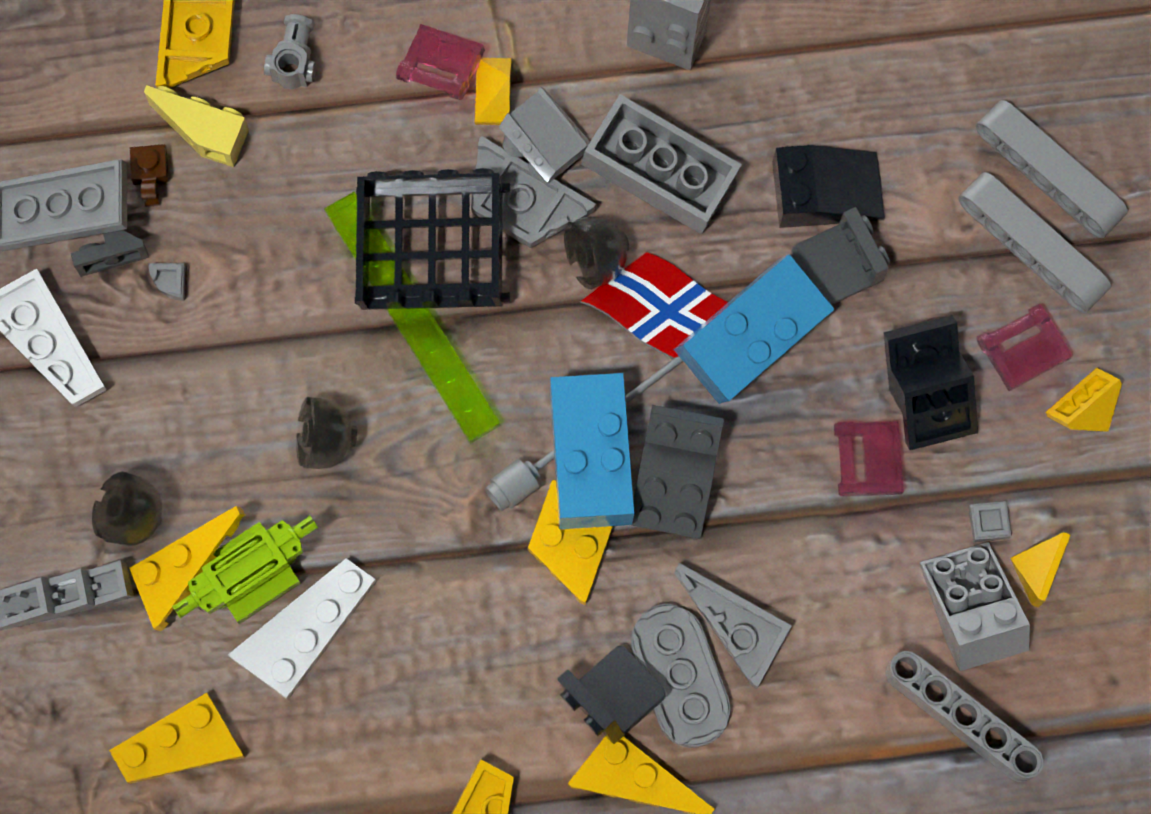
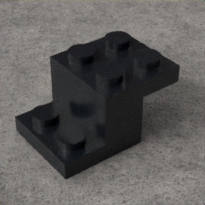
M953 315L884 332L889 391L903 414L905 443L909 450L977 434L978 422L974 375L959 352L958 326Z

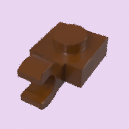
M165 144L130 147L133 185L141 184V197L144 200L145 207L159 206L158 183L168 182L167 149Z

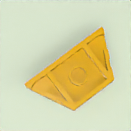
M235 0L163 1L156 88L158 86L171 88L229 64Z
M552 480L532 534L528 551L550 570V573L576 597L579 603L586 605L613 526L559 529L556 480Z

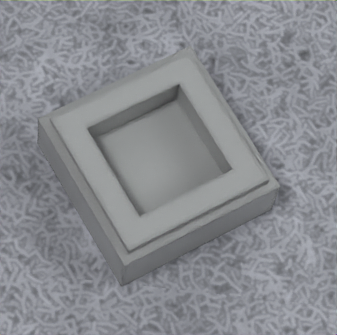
M1006 501L970 504L968 509L973 542L1010 539L1011 531Z

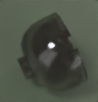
M591 216L569 222L568 225L571 228L564 232V246L570 266L577 262L583 276L576 277L579 283L586 289H595L614 281L622 273L626 264L627 252L629 251V241L626 234L606 218Z
M320 397L305 398L298 417V421L303 422L302 434L296 433L298 464L308 469H326L336 466L346 457L349 447H355L357 427L351 425L349 414L336 401Z
M123 471L113 474L104 482L100 490L106 492L101 502L95 500L92 510V526L95 535L104 539L105 542L124 547L135 546L147 541L155 533L162 521L163 507L159 492L150 481Z

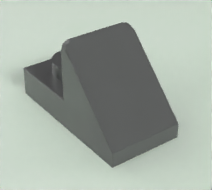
M124 230L103 233L105 244H86L80 247L79 251L71 253L74 267L80 277L149 258L143 241Z

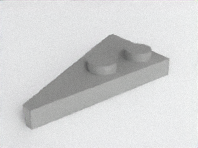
M679 563L674 572L675 576L751 686L757 689L792 625Z

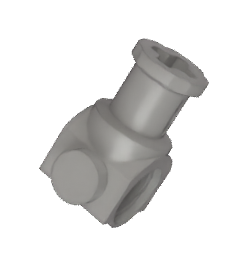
M290 14L284 18V25L286 26L284 40L278 42L277 47L273 49L272 55L267 54L264 75L271 76L272 81L279 83L283 88L297 89L301 86L307 87L308 82H313L315 78L316 62L309 61L311 49L307 46L309 33L314 30L315 22L303 15ZM289 64L298 66L295 71L290 73L282 71Z

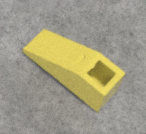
M146 85L144 93L149 105L201 157L231 167L235 166L249 131L245 117L240 112L227 107L223 108V110L211 107L207 101L198 97L187 99L178 96L174 90L168 87L158 86L156 89Z

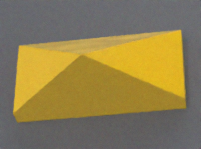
M477 57L475 125H500L507 113L510 114L511 58Z
M1096 368L1045 413L1048 418L1071 430L1108 432L1122 383L1120 379Z
M1063 532L1010 558L1031 605L1037 608L1046 601L1070 534Z

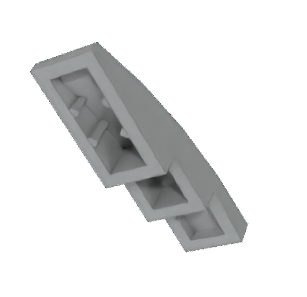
M119 560L91 570L78 569L49 579L40 577L0 590V631L64 617L134 597L127 562Z

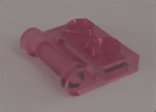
M420 24L404 60L398 65L396 79L406 83L411 80L447 92L451 98L462 100L483 57L485 48L483 44ZM421 63L457 75V78L452 80L419 69L417 65Z
M1040 304L1028 309V314L992 333L986 331L977 336L980 349L988 356L1008 391L1070 360L1073 356L1045 309ZM1033 326L1040 329L1041 333L1003 353L998 346Z
M898 421L835 423L834 436L838 437L841 483L838 484L839 496L902 495L904 487ZM852 437H862L865 482H856Z

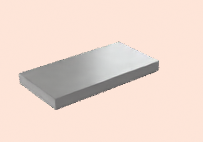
M122 159L0 182V252L127 229V163Z

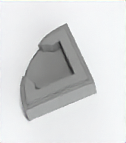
M149 263L150 276L158 290L171 299L184 301L185 264Z

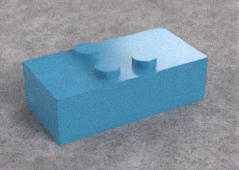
M790 254L774 262L673 350L718 404L730 401L828 316L834 308Z
M623 373L550 377V403L559 529L632 525L634 502Z

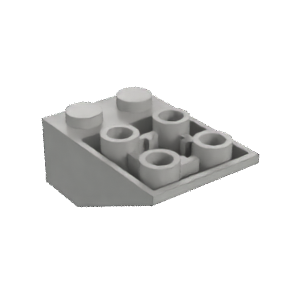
M989 542L920 562V567L943 635L959 671L1029 651L1030 624Z

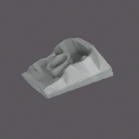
M542 87L510 114L507 113L499 125V128L505 134L503 149L513 157L524 156L529 162V171L535 177L544 179L547 184L583 156L590 143L587 137Z

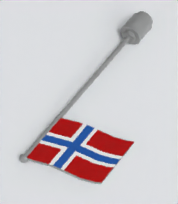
M648 252L644 253L580 301V303L591 306L609 316L643 344L673 359L625 396L626 404L679 365L683 360L673 349L728 303L705 290L672 263ZM554 450L534 465L529 461L523 463L517 459L490 479L491 484L485 487V491L498 509L501 511L507 507L512 509L539 488L537 480L540 479L538 470L554 459Z

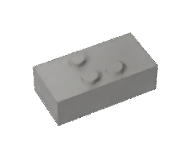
M630 0L627 46L691 70L706 35L711 0Z
M619 94L584 151L581 163L586 168L700 234L704 232L742 165Z

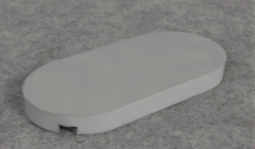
M672 604L654 606L645 611L635 624L631 635V649L637 661L666 691V698L653 709L657 722L665 736L677 745L687 748H699L709 745L721 736L728 724L730 702L699 620L688 610L686 611Z

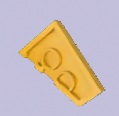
M207 692L109 750L126 782L129 784L171 775L175 772L192 768L206 767L218 762L245 758Z
M480 759L451 814H508L514 777Z

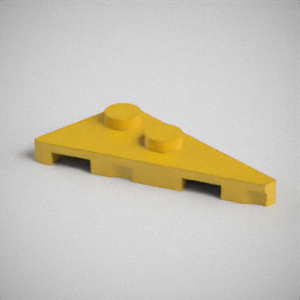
M238 506L231 508L129 568L153 629L162 631L167 627L169 623L166 619L174 609L172 605L177 604L190 595L188 581L203 572L201 567L217 557L214 553L225 537H232L239 527L241 519L245 516L242 508Z
M605 736L568 782V786L572 789H581L645 805L683 811V813L712 814L715 810L624 736L615 744Z

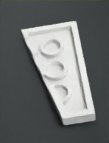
M37 269L0 289V332L75 408L106 391L104 384Z
M344 559L230 652L228 656L288 700L374 586L376 580L348 559Z

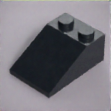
M815 145L777 147L775 149L772 166L779 228L839 224L843 213L854 207L857 208L861 216L865 215L869 221L884 220L876 152Z

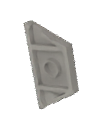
M481 136L478 142L476 169H491L494 173L500 174L503 183L511 184V191L503 193L504 233L532 248L592 214L596 209L594 202L557 180L553 179L547 184L544 179L535 177L529 171L528 163L518 157L509 155L503 148ZM473 194L471 213L479 218H492V194Z

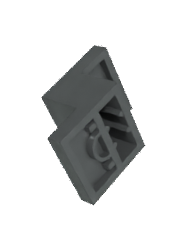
M652 405L633 501L634 518L632 526L701 538L724 423L723 418Z

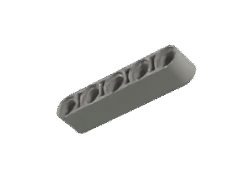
M1005 100L998 101L976 124L975 128L978 134L991 147L1092 235L1104 238L1128 213L1126 205L1118 196L1009 102Z
M983 172L958 197L959 203L968 214L1079 312L1087 313L1111 288L1109 280L1099 269L993 175Z
M911 651L899 652L888 663L886 677L895 689L1007 777L1016 782H1025L1041 772L1044 766V759L1042 753L1034 745L919 655ZM906 662L910 664L913 669V677L910 679L900 677L896 672V663ZM926 686H938L943 694L942 701L933 702L929 700L925 693ZM957 708H965L971 713V725L965 726L956 720L955 711ZM987 731H994L1000 735L1002 739L1000 749H993L988 746L985 740ZM1018 754H1023L1030 759L1032 769L1029 773H1024L1017 768L1015 758Z

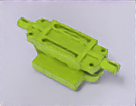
M310 515L292 528L281 520L266 530L258 522L218 548L214 553L217 557L201 567L202 573L188 581L191 594L177 604L172 605L180 619L199 606L209 614L228 607L238 624H241L301 584L290 568V565L303 553L300 539L318 529V526Z

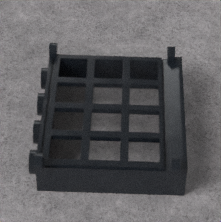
M487 168L475 169L473 173L459 174L456 170L445 169L438 171V174L424 175L421 171L410 170L397 176H389L388 173L375 171L369 172L367 176L357 177L355 304L361 310L501 307L503 302H509L510 292H502L503 193L511 191V184L503 183L499 173H494L493 170ZM462 194V218L436 219V195ZM470 194H492V218H470ZM429 195L428 219L403 220V196ZM395 196V220L370 221V197ZM471 226H492V250L469 251ZM436 227H462V251L436 252ZM403 228H428V252H403ZM370 229H395V253H369ZM492 258V283H469V259ZM462 259L461 284H436V260ZM428 260V285H402V261ZM395 261L394 285L369 286V262Z

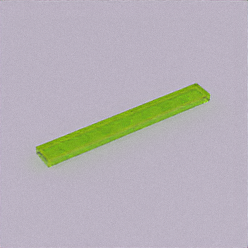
M352 192L324 208V211L356 261L357 195L355 192ZM370 229L369 253H393L378 229ZM395 261L369 262V284L371 286L394 285ZM402 268V285H413ZM428 308L386 309L468 442L471 444L500 427V421Z

